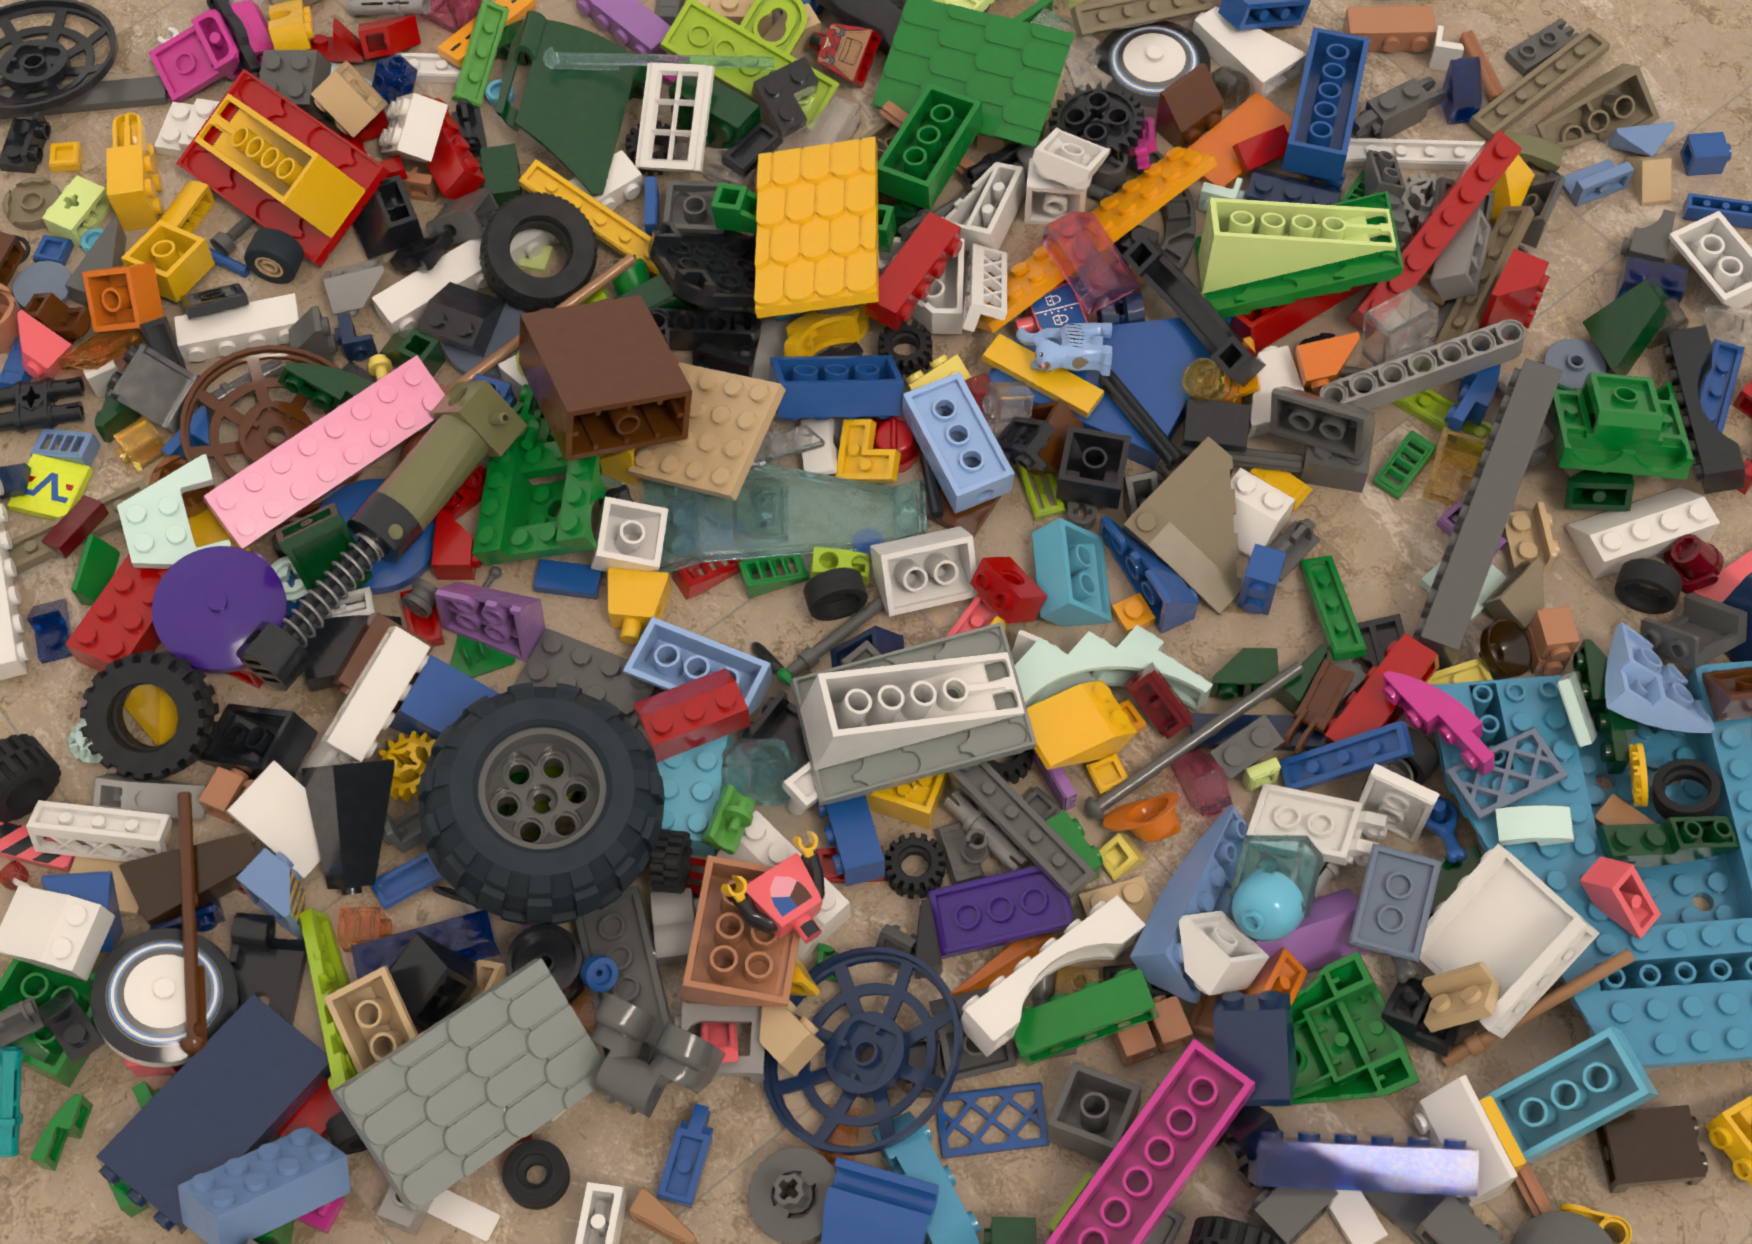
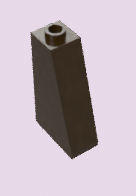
M245 832L194 845L195 892L198 896V906L195 907V911L241 887L236 877L264 849L259 840L252 842ZM179 849L124 862L119 865L146 922L153 930L166 928L182 919Z

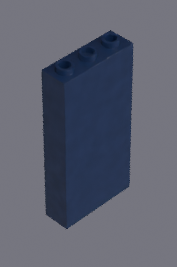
M252 994L207 1041L205 1047L196 1052L96 1156L102 1166L98 1172L113 1186L118 1182L123 1184L129 1190L125 1195L140 1209L145 1205L150 1207L156 1213L152 1218L163 1229L169 1232L174 1228L182 1235L188 1227L182 1223L177 1185L192 1179L197 1174L206 1173L225 1164L230 1159L241 1157L268 1143L331 1075L327 1054L255 994Z

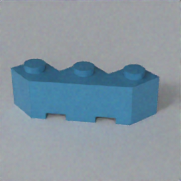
M910 1111L893 1119L895 1133L903 1130L915 1120ZM926 1124L909 1138L880 1151L883 1160L892 1172L939 1185L936 1208L930 1224L927 1225L925 1238L927 1244H980L976 1235L977 1232L981 1231L979 1223L972 1211L966 1212L953 1187L957 1184L948 1165L942 1166L929 1142L933 1138ZM879 1127L871 1130L875 1141H881Z

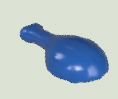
M1439 796L1424 827L1441 839L1447 851L1446 857L1448 862L1465 861L1467 854L1459 846L1454 835L1459 818L1458 809L1449 799Z

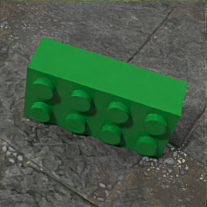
M928 83L878 161V192L931 210L983 126L982 101Z

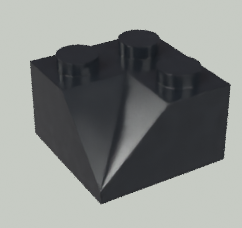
M1068 426L1057 482L1056 499L1118 509L1131 436Z

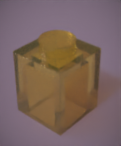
M146 416L113 435L119 446L115 449V452L124 465L131 463L137 472L164 456L161 449L165 443Z

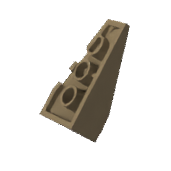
M1623 63L1598 77L1536 123L1535 126L1540 138L1564 148L1586 141L1609 138L1616 128L1649 125L1659 119L1660 116L1640 67Z

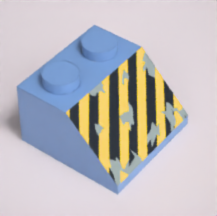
M264 848L236 879L257 907L267 915H273L276 922L298 940H304L301 934L302 926L299 916L300 913L306 910V892L299 882L302 877L292 868L294 864L284 854L278 852L274 855Z

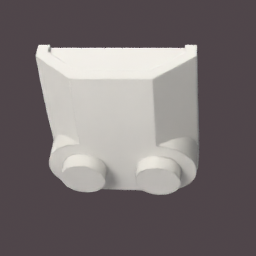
M1055 128L1035 148L1032 158L1034 162L1033 168L1043 179L1055 180L1064 184L1070 190L1081 191L1090 186L1093 175L1108 157L1110 149Z

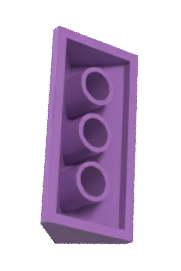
M1348 888L1318 897L1315 901L1308 900L1302 902V913L1305 911L1303 920L1291 934L1283 939L1272 942H1260L1250 938L1269 956L1268 960L1285 947L1308 971L1307 973L1322 969L1326 965L1356 951H1359L1361 956L1373 953L1372 951L1348 945L1359 900Z

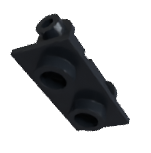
M460 99L456 105V112H451L452 119L459 125L458 130L469 143V150L472 155H481L480 148H486L487 142L480 107L473 108V104L468 99Z

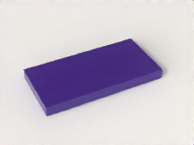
M1037 865L928 891L942 959L1063 932L1075 921L1071 900Z

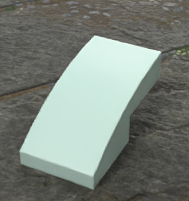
M1541 805L1495 809L1498 837L1501 846L1536 841L1539 846L1575 842L1570 807Z

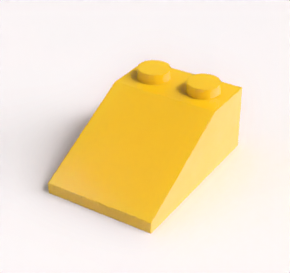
M1103 680L1076 685L1027 707L1037 743L1034 750L1047 770L1099 760L1113 754H1118L1137 733L1129 717L1122 710L1112 695L1110 688L1106 686Z

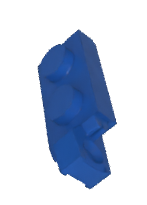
M695 1103L690 1122L682 1120L680 1127L677 1126L656 1197L658 1200L688 1208L693 1207L713 1140V1128L707 1127L711 1113L709 1107Z

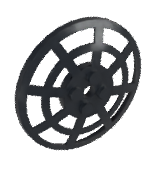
M25 0L0 7V27L6 35L0 39V50L10 44L13 46L0 59V74L2 76L0 78V88L8 86L16 90L10 98L0 95V103H3L0 105V114L19 115L52 109L82 96L95 87L112 68L117 57L118 41L110 20L98 9L76 0ZM55 13L52 26H37L16 31L10 21L32 14ZM67 14L88 19L100 28L86 38L78 31L64 27ZM48 35L46 39H34L25 42L22 40L33 36ZM106 35L109 39L110 51L103 63L94 65L95 52L93 45ZM60 36L76 41L78 44L66 50L62 44L58 43ZM85 51V66L71 67L70 59ZM93 74L89 79L84 81L88 75ZM66 76H78L73 82L62 89H59L56 85ZM45 90L48 95L23 99L28 92Z

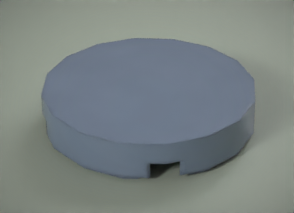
M39 261L27 266L18 274L13 282L12 292L22 309H25L32 296L36 293L52 292L65 303L68 299H72L65 286L71 274L60 263Z

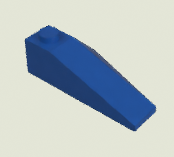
M1108 516L1102 517L1099 535L1103 537L1105 545L1135 593H1141L1156 617L1155 625L1159 632L1162 634L1195 619L1199 600L1192 587L1188 588L1178 574Z

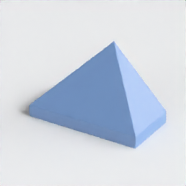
M1674 122L1616 128L1608 140V145L1612 148L1653 157L1673 131L1675 124Z

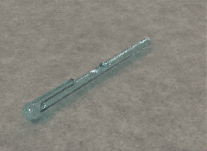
M554 46L547 48L543 54L544 64L550 69L620 70L619 65L647 66L648 63L699 64L714 66L715 68L774 69V57L555 52Z

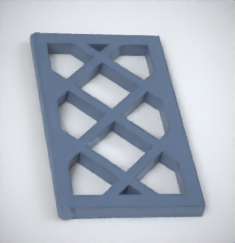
M1536 727L1489 748L1494 755L1499 752L1508 754L1505 769L1495 766L1489 772L1503 776L1499 791L1479 786L1481 773L1478 770L1474 784L1462 781L1457 773L1468 768L1464 761L1445 770V774L1454 784L1478 821L1496 813L1495 809L1509 807L1568 778L1567 772L1543 740ZM1532 738L1537 745L1536 754L1515 749L1516 744ZM1513 756L1534 761L1530 776L1510 770ZM1539 763L1550 765L1556 772V774L1546 779L1536 778ZM1508 778L1528 783L1527 788L1513 795L1504 792ZM1476 793L1495 797L1497 801L1481 810L1475 801Z

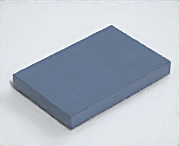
M1373 843L1348 945L1417 964L1421 954L1442 861Z

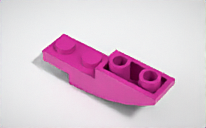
M1387 671L1383 674L1384 688L1382 691L1385 697L1393 705L1398 703L1404 709L1406 719L1415 729L1421 728L1427 735L1437 729L1440 737L1448 745L1454 744L1462 752L1460 756L1464 763L1471 770L1476 768L1483 776L1495 768V755L1479 739L1482 736V722L1469 709L1447 693L1422 680L1392 671Z

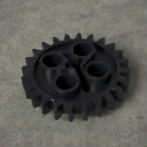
M1098 82L1095 89H1092L1089 83L1086 84V90L1084 91L1075 87V95L1067 92L1064 93L1065 101L1057 100V108L1051 109L1052 117H1049L1050 133L1055 128H1059L1064 132L1109 148L1110 153L1104 161L1105 164H1108L1109 157L1111 156L1116 160H1120V152L1129 155L1130 146L1138 147V139H1143L1145 118L1144 108H1140V100H1134L1132 92L1124 95V87L1114 91L1112 83L1106 89L1102 88L1101 82Z

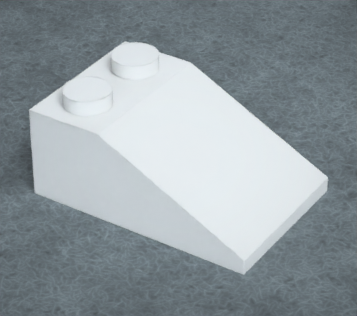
M19 885L0 926V954L87 981L115 915L100 904L71 895Z

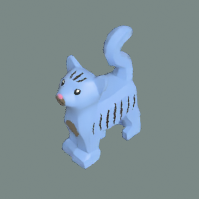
M1071 323L1061 328H1045L1037 333H1029L1025 330V327H1020L1016 331V336L1020 343L1029 346L1036 345L1035 359L1031 363V369H1041L1049 373L1059 368L1071 371L1096 370L1104 376H1110L1112 346L1103 345V337L1111 338L1112 323Z

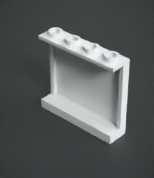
M1497 844L1482 856L1480 864L1470 875L1463 877L1459 881L1457 889L1453 894L1435 908L1433 916L1428 920L1419 959L1435 975L1483 962L1502 988L1493 1015L1483 1018L1479 1022L1488 1031L1503 1039L1600 933L1511 852Z

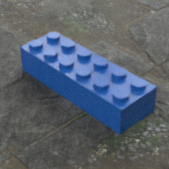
M1313 27L1281 170L1340 182L1347 157L1370 38Z

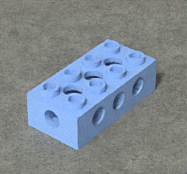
M960 372L903 394L902 414L955 514L1012 491L1015 473Z

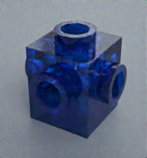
M401 55L377 60L372 87L390 105L391 101H396L397 97L413 93L418 70Z

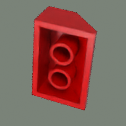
M1514 248L1491 293L1479 329L1509 319L1517 320L1522 323L1524 328L1529 329L1536 314L1534 311H1536L1542 299L1543 292L1550 276L1545 275L1549 262Z
M726 668L632 704L646 739L655 753L654 757L657 763L751 726L748 707L735 679Z

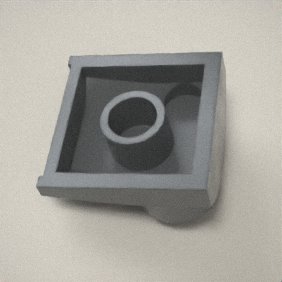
M668 180L663 222L672 221L679 232L722 234L724 229H716L711 210V204L719 182Z

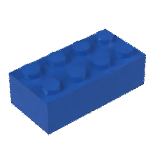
M892 355L770 357L769 381L780 383L786 389L776 411L778 418L795 421L799 418L827 420L830 417L859 419L864 416H875L876 418L887 419L891 416H901L904 381Z

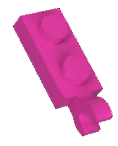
M1154 116L1145 118L1143 139H1138V147L1130 146L1128 157H1137L1138 170L1150 168L1149 155L1152 152H1157Z

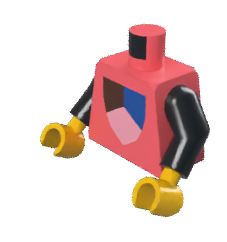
M807 830L809 842L806 846L802 845L799 835L794 836V846L803 851L801 857L798 853H795L748 884L742 876L732 875L731 877L736 883L734 891H732L728 884L721 885V892L725 896L734 897L733 904L746 925L767 934L773 933L778 938H783L796 930L805 943L813 941L821 934L822 930L813 918L820 913L822 900L825 897L824 872L819 855L816 851H813L818 845V837L814 832Z

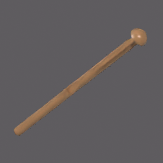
M629 253L555 308L580 305L636 264V259ZM520 334L446 388L441 383L439 385L441 390L446 395L456 382L474 381L477 374L485 375L519 350Z

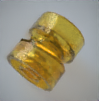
M1198 358L1193 361L1183 374V387L1195 399L1234 403L1239 394V384L1230 379L1209 358Z

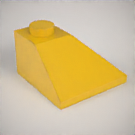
M152 684L139 685L133 688L124 707L157 746L165 744L173 738L178 726V712L174 701L164 690Z

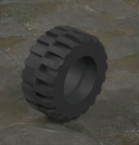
M155 650L131 654L106 665V669L98 672L91 680L93 686L87 688L83 695V699L87 701V704L80 708V718H86L87 724L81 727L83 737L90 736L93 744L87 747L92 755L99 753L103 757L100 764L106 769L115 767L117 769L116 775L124 778L134 776L137 781H147L152 778L155 780L164 779L198 761L201 758V754L208 750L212 744L211 735L217 732L219 724L217 721H214L215 715L219 713V704H213L211 695L216 693L212 685L207 686L203 681L206 677L201 669L194 670L191 667L192 662L184 657L180 659L175 658V653L167 651L157 653ZM152 684L161 688L172 698L178 712L177 730L173 738L165 744L159 746L146 745L135 739L125 725L123 719L125 698L133 688L139 685Z

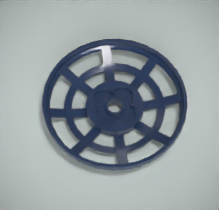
M888 947L857 948L833 955L808 971L816 985L835 974L842 993L826 1003L811 1021L819 1029L815 1035L827 1045L825 1055L826 1067L811 1072L809 1061L800 1070L799 1076L779 1081L777 1073L778 1061L765 1049L764 1089L770 1106L780 1122L794 1136L811 1147L837 1155L871 1154L890 1148L909 1138L924 1126L941 1107L953 1086L959 1070L963 1051V1026L960 1011L951 990L931 967L917 957ZM870 962H887L900 965L894 985L870 983L856 987L848 967ZM913 970L928 979L937 988L947 1004L946 1009L932 1018L924 1005L907 991ZM790 995L789 1000L798 1007L806 996ZM872 995L889 996L883 1014L872 1011L864 1012L860 998ZM903 1002L915 1011L922 1023L907 1032H904L895 1022ZM846 1004L850 1017L843 1021L834 1032L823 1028L822 1026L830 1016ZM953 1022V1053L946 1077L942 1078L932 1074L937 1055L936 1032ZM926 1038L927 1053L923 1069L920 1070L907 1065L909 1061V1047ZM867 1047H874L873 1057L867 1062H861L860 1056L862 1051ZM900 1078L915 1083L911 1091L900 1102L890 1107L887 1091ZM832 1080L843 1090V1093L832 1109L820 1098L814 1086ZM924 1088L936 1091V1096L920 1116L903 1130L895 1133L893 1118L911 1106ZM803 1090L811 1105L822 1116L826 1117L814 1135L806 1131L794 1119L782 1095ZM856 1097H873L877 1114L862 1117L846 1115ZM839 1124L849 1127H868L879 1124L881 1141L854 1147L827 1142Z

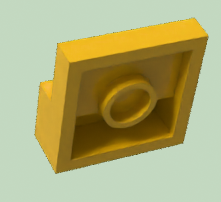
M1751 1095L1719 1114L1705 1127L1709 1131L1711 1143L1716 1148L1723 1149L1733 1162V1171L1736 1176L1741 1180L1747 1181L1752 1187Z

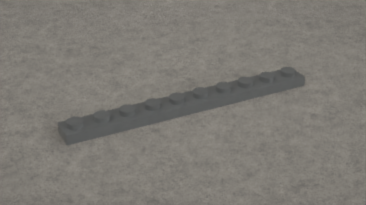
M866 640L842 660V664L845 665L878 656L881 653ZM987 761L976 766L947 772L1069 899L1095 878L1096 872Z

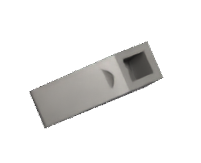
M109 773L95 778L93 806L167 814L172 818H178L177 795L180 792H190L192 794V818L204 819L206 812L198 800L207 785L162 779L155 780L154 778L147 781H137L134 776L124 778L116 775V773Z

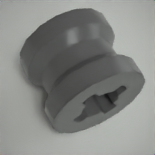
M417 578L412 584L413 590L405 594L401 601L415 615L429 618L432 613V606L434 603H437L435 593L438 588L424 579Z

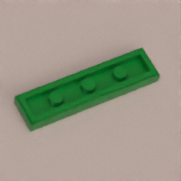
M1332 555L1300 560V570L1333 661L1366 657L1367 648Z

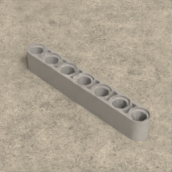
M1504 320L1329 382V385H1324L1321 388L1319 396L1331 398L1351 406L1362 407L1366 410H1372L1517 358L1522 352L1525 328L1517 320ZM1447 359H1452V360H1455V361H1454V362H1450V361H1447ZM1420 369H1421V370H1425L1426 372H1418V371H1416V370H1420ZM1388 380H1395L1397 382L1391 383ZM1365 390L1367 393H1359L1358 391Z

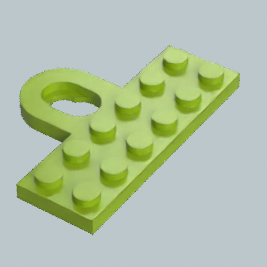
M687 0L661 42L660 48L687 64L714 66V79L756 103L751 94L753 82L798 60L791 56L805 31L807 11L801 0H754L741 24L738 25L696 0ZM782 10L787 16L784 24V36L776 42L764 40L759 35L757 29L762 18L769 16L772 11ZM814 68L812 70L819 81L816 93L798 102L808 119L804 131L810 135L840 84Z

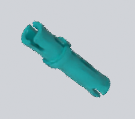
M20 1046L0 1047V1157L17 1156L20 1150L19 1131L24 1115L20 1113L23 1047Z

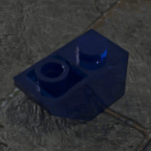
M1479 56L1450 60L1442 87L1446 97L1441 102L1448 125L1468 123L1471 117L1480 111L1482 87Z

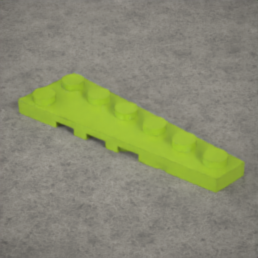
M309 908L299 914L302 926L301 934L305 942L331 1077L328 1078V1085L332 1091L358 1073L323 997L350 983L329 915Z

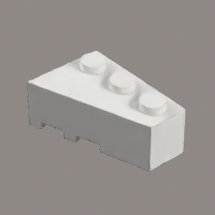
M995 162L972 185L973 190L964 199L959 198L954 203V209L944 219L961 227L964 251L970 252L973 243L996 250L1000 249L1026 195L1027 186L1023 167Z

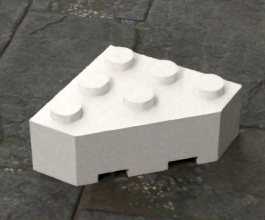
M894 237L890 253L878 251L879 277L906 242H903L901 237ZM961 239L963 244L959 254L955 258L951 257L940 279L936 278L933 281L927 297L923 301L919 300L914 307L912 317L921 325H924L932 334H962L964 239Z

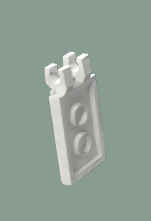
M1264 783L1245 839L1246 844L1345 866H1347V863L1353 864V861L1360 866H1367L1372 844L1379 843L1360 839L1363 833L1368 838L1385 840L1388 832V825H1386L1388 816L1364 811L1363 803Z

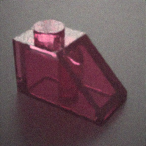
M1199 747L1189 751L1170 765L1190 806L1201 816L1218 814L1223 808L1233 805L1224 768Z

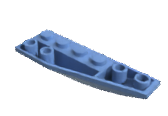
M1234 805L1228 806L1177 868L1154 905L1146 926L1143 928L1130 955L1136 967L1142 969L1147 982L1190 1003H1198L1203 992L1196 988L1194 980L1185 972L1179 920L1183 915L1222 911L1229 918L1246 847L1245 836L1248 830L1245 820Z

